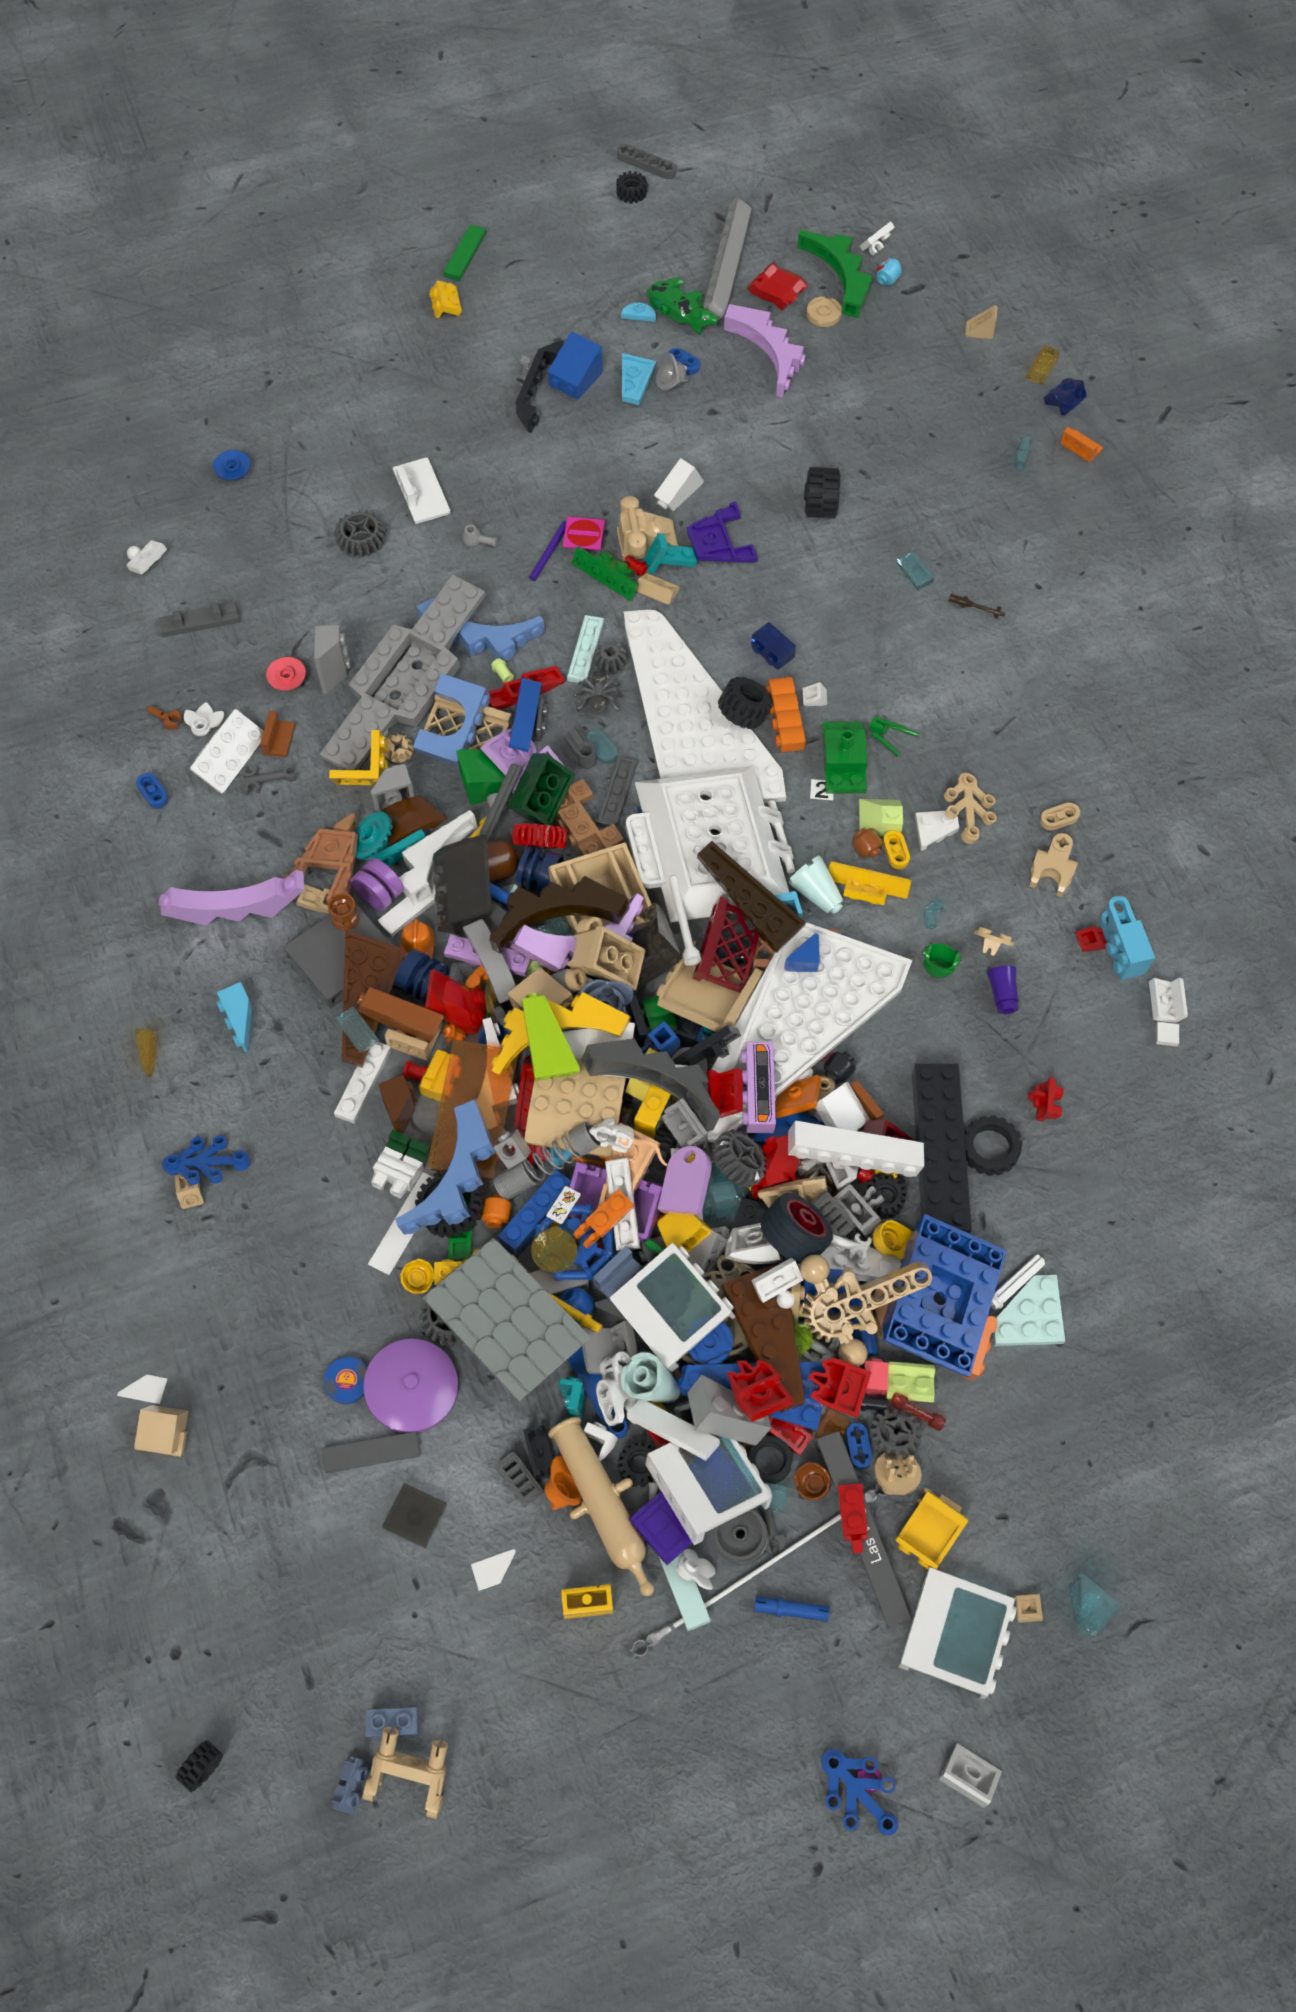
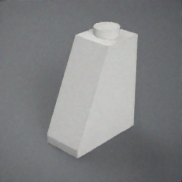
M680 458L654 494L658 500L657 504L665 510L669 508L672 511L681 505L704 482L696 468Z

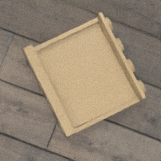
M693 941L694 947L696 946L697 941ZM682 953V959H677L673 968L674 971L668 973L665 980L666 984H661L658 989L657 996H659L657 1005L715 1032L727 1025L735 1027L764 971L755 968L752 975L748 976L742 992L738 993L704 979L701 981L692 979L696 965H686ZM722 964L727 973L735 970ZM718 966L711 968L709 975L717 978L723 976ZM737 973L729 976L733 984L740 986L741 980Z

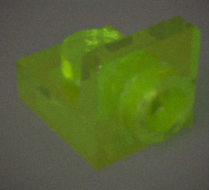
M796 1325L794 1333L799 1359L813 1346V1335L806 1327L800 1328L799 1325Z

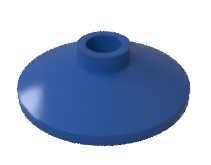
M228 450L219 454L213 463L215 474L225 480L242 478L248 473L251 466L249 457L244 452L238 450Z

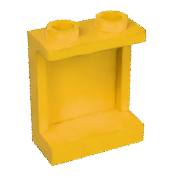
M927 1491L895 1539L899 1543L897 1547L907 1555H910L912 1552L919 1557L917 1562L926 1569L932 1567L936 1570L969 1519L935 1494Z

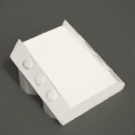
M848 1082L818 1101L814 1112L817 1120L824 1122L826 1126L857 1131L865 1126L866 1121H871Z

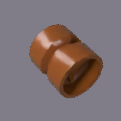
M338 893L329 899L328 911L333 926L340 931L354 929L359 922V915L353 897L346 893Z

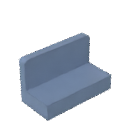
M625 1246L593 1277L594 1286L609 1299L632 1279V1276L635 1273L637 1274L642 1266L632 1258V1251Z

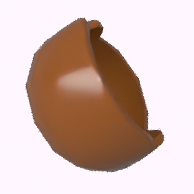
M807 1462L799 1466L794 1474L797 1492L805 1499L818 1501L827 1496L831 1488V1477L823 1466L818 1463Z

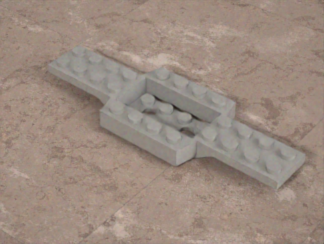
M452 575L413 629L396 625L390 628L349 683L351 692L360 700L319 754L322 759L342 770H358L371 753V730H380L384 735L389 728L398 722L417 727L435 702L436 693L434 691L441 674L453 677L460 668L458 658L449 650L454 638L486 596L484 590ZM410 643H411V647L408 649V652L406 653V655H405V656L403 657V659L397 664V667L394 669V671L391 673V675L386 679V682L383 684V686L380 688V690H379L378 692H376L374 698L371 697V696L373 695V693L376 691V689L378 688V686L381 684V682L384 680V678L387 676V674L390 672V670L393 668V666L396 664V662L399 660V658L401 657V655L404 653V651L407 649V647H408V646L410 645ZM415 662L423 663L422 668L417 670L413 669L412 665ZM392 692H400V698L395 700L390 698Z

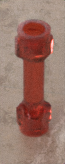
M898 1392L894 1393L891 1398L890 1405L912 1413L928 1422V1426L938 1431L943 1429L946 1418L937 1413L931 1414L909 1402L906 1396Z

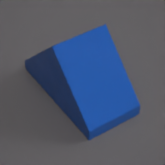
M817 933L812 935L786 958L784 965L786 971H818L820 955L819 935Z

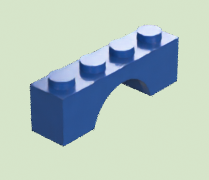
M554 1171L553 1175L544 1182L498 1235L499 1243L506 1251L513 1254L516 1258L520 1256L532 1242L535 1234V1224H539L546 1217L564 1187L570 1188L571 1180L559 1171Z

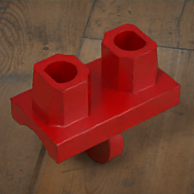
M1048 1078L1047 1082L1040 1083L1039 1086H1035L1034 1091L1028 1092L1027 1099L1033 1102L1034 1108H1037V1121L1042 1122L1047 1118L1056 1120L1062 1115L1061 1106L1055 1105L1054 1100L1059 1101L1062 1099L1064 1088L1056 1085V1079Z

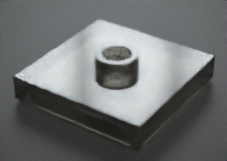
M403 1483L382 1525V1529L426 1549L447 1503Z

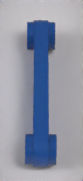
M580 1347L567 1361L580 1382H583L586 1395L601 1422L606 1427V1431L614 1434L618 1439H622L628 1433V1423L624 1417L623 1422L620 1423L624 1426L621 1432H614L611 1429L612 1426L606 1423L596 1393L598 1382L603 1380L602 1376L587 1372L583 1349ZM612 1408V1411H611V1415H612V1418H613V1419L615 1418V1410H614V1408Z

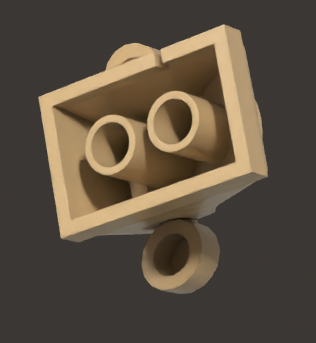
M626 496L620 501L621 513L619 526L617 527V536L622 561H627L625 560L627 555H631L635 559H644L657 533L665 534L667 545L678 546L673 520L644 512L639 508V500L636 497Z
M586 917L580 920L577 924V934L573 937L577 940L572 960L567 962V965L571 967L565 973L567 986L571 990H581L587 984L585 974L606 981L622 982L636 990L645 949L603 927L602 921L598 917Z

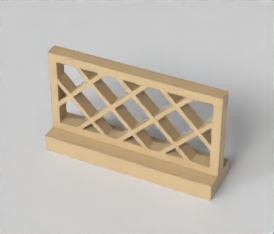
M436 694L434 698L435 703L424 730L429 732L430 728L438 725L441 733L437 735L441 736L459 731L464 722L456 726L453 718L459 715L465 716L464 707L439 698ZM484 707L482 722L485 727L475 731L478 744L468 749H479L484 743L494 738L490 729L496 726L503 728L502 732L511 729L512 715L494 708ZM438 709L447 711L448 716L438 720L436 713ZM451 719L454 727L443 731L440 724ZM488 731L491 738L480 743L477 735Z

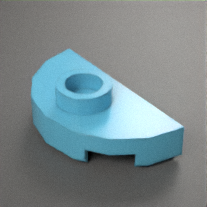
M641 302L632 303L622 310L621 318L656 322V312L648 304Z

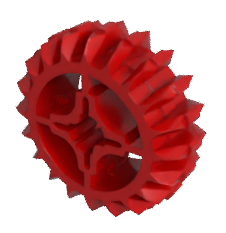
M516 824L513 826L512 843L518 846L527 847L530 845L535 848L562 849L566 847L568 839L567 830L559 826Z

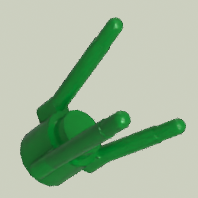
M875 716L869 725V730L873 732L871 736L878 739L896 756H900V753L882 738L881 734L885 735L888 729L892 728L910 735L920 736L918 732L906 729L904 725L884 720L878 716Z

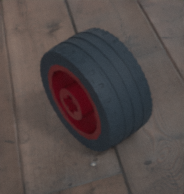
M785 1193L781 1195L765 1211L760 1220L763 1234L775 1250L787 1259L793 1258L796 1264L799 1265L809 1255H821L833 1240L832 1229L823 1214L810 1202L795 1194Z

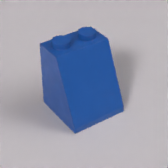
M572 331L548 370V385L578 400L603 373L602 346Z

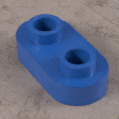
M680 348L669 350L668 353L673 354L676 361L687 366L686 374L694 375L698 373L700 369L698 358Z
M145 773L138 777L136 781L137 787L148 804L156 809L164 807L168 803V796L157 778L151 773Z

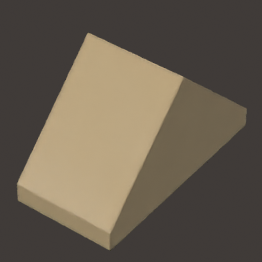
M994 305L966 321L965 335L967 337L993 339L997 320V306Z

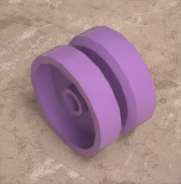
M371 858L363 866V871H358L350 879L356 893L372 908L382 912L392 903L391 898H397L404 891V886L399 877L386 864L375 858Z

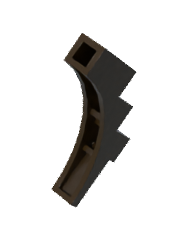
M586 876L575 884L573 892L552 881L547 887L543 888L540 897L517 887L515 892H512L507 898L506 904L509 912L503 916L499 927L492 931L489 941L492 949L501 953L510 941L515 938L519 928L523 925L532 927L552 918L569 915L598 917L619 925L630 909L628 897Z

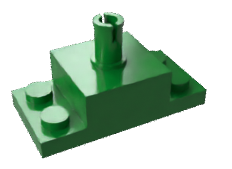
M822 722L826 794L866 793L867 753L865 729H863L862 722Z

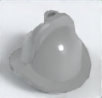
M671 353L665 354L663 365L656 376L657 387L662 391L677 387L682 382H687L690 379L686 375L687 366L676 361Z

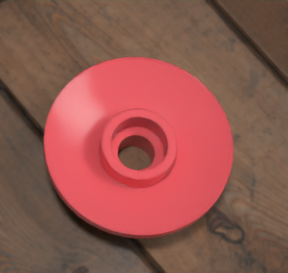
M283 657L269 665L266 677L268 683L273 688L288 691L297 688L303 683L306 677V670L303 663L298 659Z

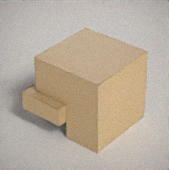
M155 1405L141 1409L134 1445L135 1450L183 1456L187 1432L184 1430H186L188 1411Z

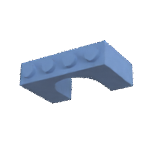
M442 673L434 692L439 698L464 707V724L459 731L449 736H441L420 729L413 748L420 754L459 767L456 750L468 749L470 744L474 743L476 738L475 730L477 725L480 726L482 723V713L484 707H487L490 702V694L484 687Z

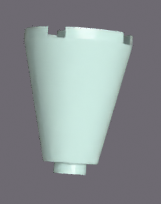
M817 856L812 859L814 862L812 865L805 864L790 878L788 883L827 914L831 912L835 914L843 907L842 902L844 900L821 856Z
M641 1352L630 1358L632 1361L628 1366H624L621 1374V1385L631 1398L662 1403H673L678 1399L681 1392L679 1384L657 1356L649 1352Z

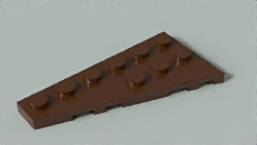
M345 930L342 1061L363 1068L380 1022L358 1012L360 1005L357 1004V1001L362 991L367 993L369 987L389 995L391 994L395 975L406 955V949Z
M776 1263L727 1281L721 1285L725 1297L734 1306L732 1311L756 1361L760 1359L770 1363L779 1373L780 1383L792 1396V1405L780 1410L781 1413H784L805 1403L791 1307L788 1309L781 1308L777 1304V1295L763 1303L759 1299L751 1281L781 1264Z

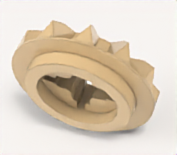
M399 733L396 735L389 734L386 738L388 740V752H385V757L397 763L409 760L414 752L412 740H409L406 735H399ZM401 743V748L394 752L395 745L397 746Z

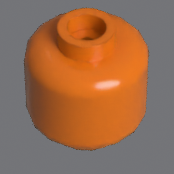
M492 1194V1197L484 1199V1211L481 1212L482 1221L485 1222L487 1227L494 1229L503 1228V1225L509 1223L512 1204L499 1194Z

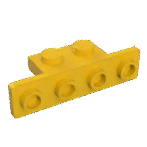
M833 861L830 862L829 872L834 882L846 885L843 896L884 905L887 895L904 899L908 898L911 885L910 879Z

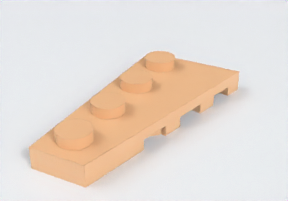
M633 1129L634 1138L639 1140H650L654 1142L658 1147L660 1146L659 1142ZM632 1144L627 1152L613 1150L611 1160L629 1159L633 1195L656 1153L655 1148L649 1144ZM607 1178L603 1185L598 1207L610 1197Z

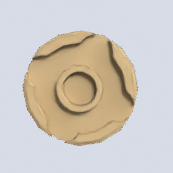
M821 296L811 300L807 307L808 320L819 327H829L838 323L841 318L842 307L835 299H825L826 297Z

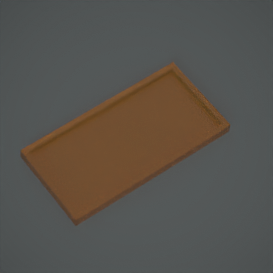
M453 1039L427 1169L441 1172L442 1170L449 1169L457 1143V1120L454 1108L475 1099L481 1108L493 1145L498 1142L497 1137L504 1130L518 1056L511 1062L503 1076L491 1071L493 1068L491 1063L496 1054L500 1055L502 1047ZM497 1152L486 1160L476 1161L482 1179L493 1180L498 1161Z

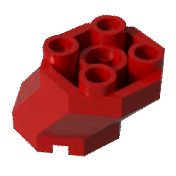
M773 261L749 284L747 289L751 294L775 304L778 309L784 310L798 298V293L803 292L808 285L802 276L779 267Z
M788 1133L782 1137L772 1136L765 1140L766 1145L761 1150L764 1151L763 1156L766 1157L764 1160L766 1162L764 1166L766 1170L763 1172L764 1178L757 1185L751 1186L753 1200H758V1191L797 1180L795 1174L802 1159L788 1155Z

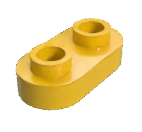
M896 830L888 831L884 835L883 846L889 864L895 869H904L908 866L910 860L904 836Z

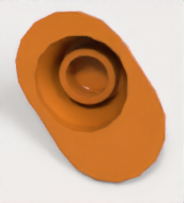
M415 919L414 922L407 924L403 929L400 948L406 949V955L411 950L418 949L429 955L430 959H432L435 937L433 929L429 925Z
M557 1456L552 1460L550 1478L545 1484L544 1489L553 1510L568 1507L569 1505L576 1506L581 1502V1495L562 1456Z

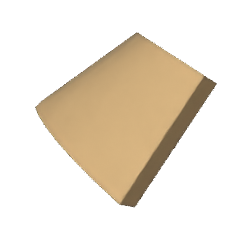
M812 1177L775 1185L758 1191V1196L760 1199H763L768 1208L785 1193L798 1195L812 1203L825 1190L828 1191L826 1177ZM826 1202L819 1210L821 1211L830 1202Z

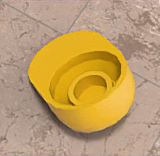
M896 1221L882 1222L876 1226L872 1234L874 1247L881 1254L893 1255L902 1260L913 1232Z

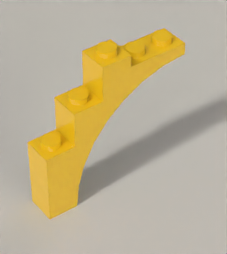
M584 992L580 996L576 995L571 1005L573 1007L572 1011L548 1000V1004L561 1030L590 1028L622 1037L631 1020L629 1015ZM515 1007L513 1011H508L504 1019L506 1023L504 1027L512 1032L510 1035L507 1034L501 1044L503 1049L500 1055L496 1054L491 1063L493 1066L491 1071L503 1076L511 1062L529 1046L524 1012Z

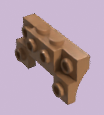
M583 779L570 785L555 817L557 825L567 830L569 844L572 847L575 846L581 856L624 843V838L614 824L599 831L582 806V804L593 798L592 791Z

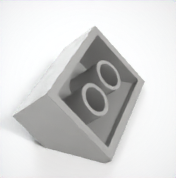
M339 625L315 626L314 660L323 694H328L347 678V669H351L348 647L345 645V634L341 633Z

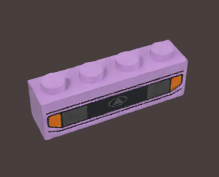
M746 1042L745 1050H741V1063H745V1070L742 1073L743 1083L746 1084V1091H743V1104H746V1111H743L742 1124L747 1126V1133H774L776 1119L773 1042Z

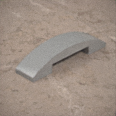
M483 919L464 926L463 930L490 980V986L499 1004L510 1000L507 993L515 988L516 985L502 953L492 949L489 941L491 932Z

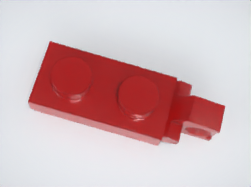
M862 1483L838 1485L841 1524L845 1542L851 1541L852 1554H862V1540H867L868 1534Z

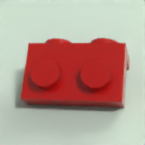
M739 1068L722 1073L714 1070L708 1071V1093L715 1107L719 1110L720 1118L743 1112V1070Z

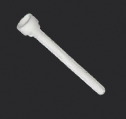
M670 876L669 883L685 945L683 953L684 963L688 966L696 965L701 961L700 952L693 946L677 877Z

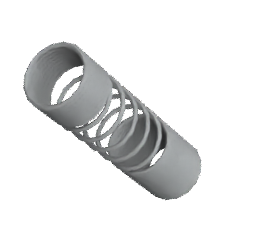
M584 1121V1123L582 1122V1124L568 1132L569 1140L580 1156L573 1153L568 1139L564 1135L561 1136L563 1144L572 1154L571 1161L564 1159L560 1147L555 1141H552L551 1144L554 1151L562 1159L563 1164L561 1167H557L554 1164L550 1152L546 1147H542L544 1156L553 1165L552 1173L545 1171L540 1157L533 1152V1159L544 1174L541 1179L537 1177L534 1168L527 1159L510 1169H505L494 1175L493 1183L499 1195L509 1201L537 1184L538 1180H544L545 1173L553 1175L555 1168L563 1169L564 1162L572 1163L574 1156L581 1158L598 1148L601 1144L600 1141L596 1140L589 1132L593 1126L589 1122ZM535 1156L538 1158V1160H539L541 1166H540L539 1163L537 1162Z

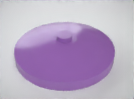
M420 1339L399 1340L381 1349L370 1362L364 1378V1396L370 1412L383 1426L400 1433H420L441 1423L452 1410L458 1392V1377L449 1356L435 1344Z

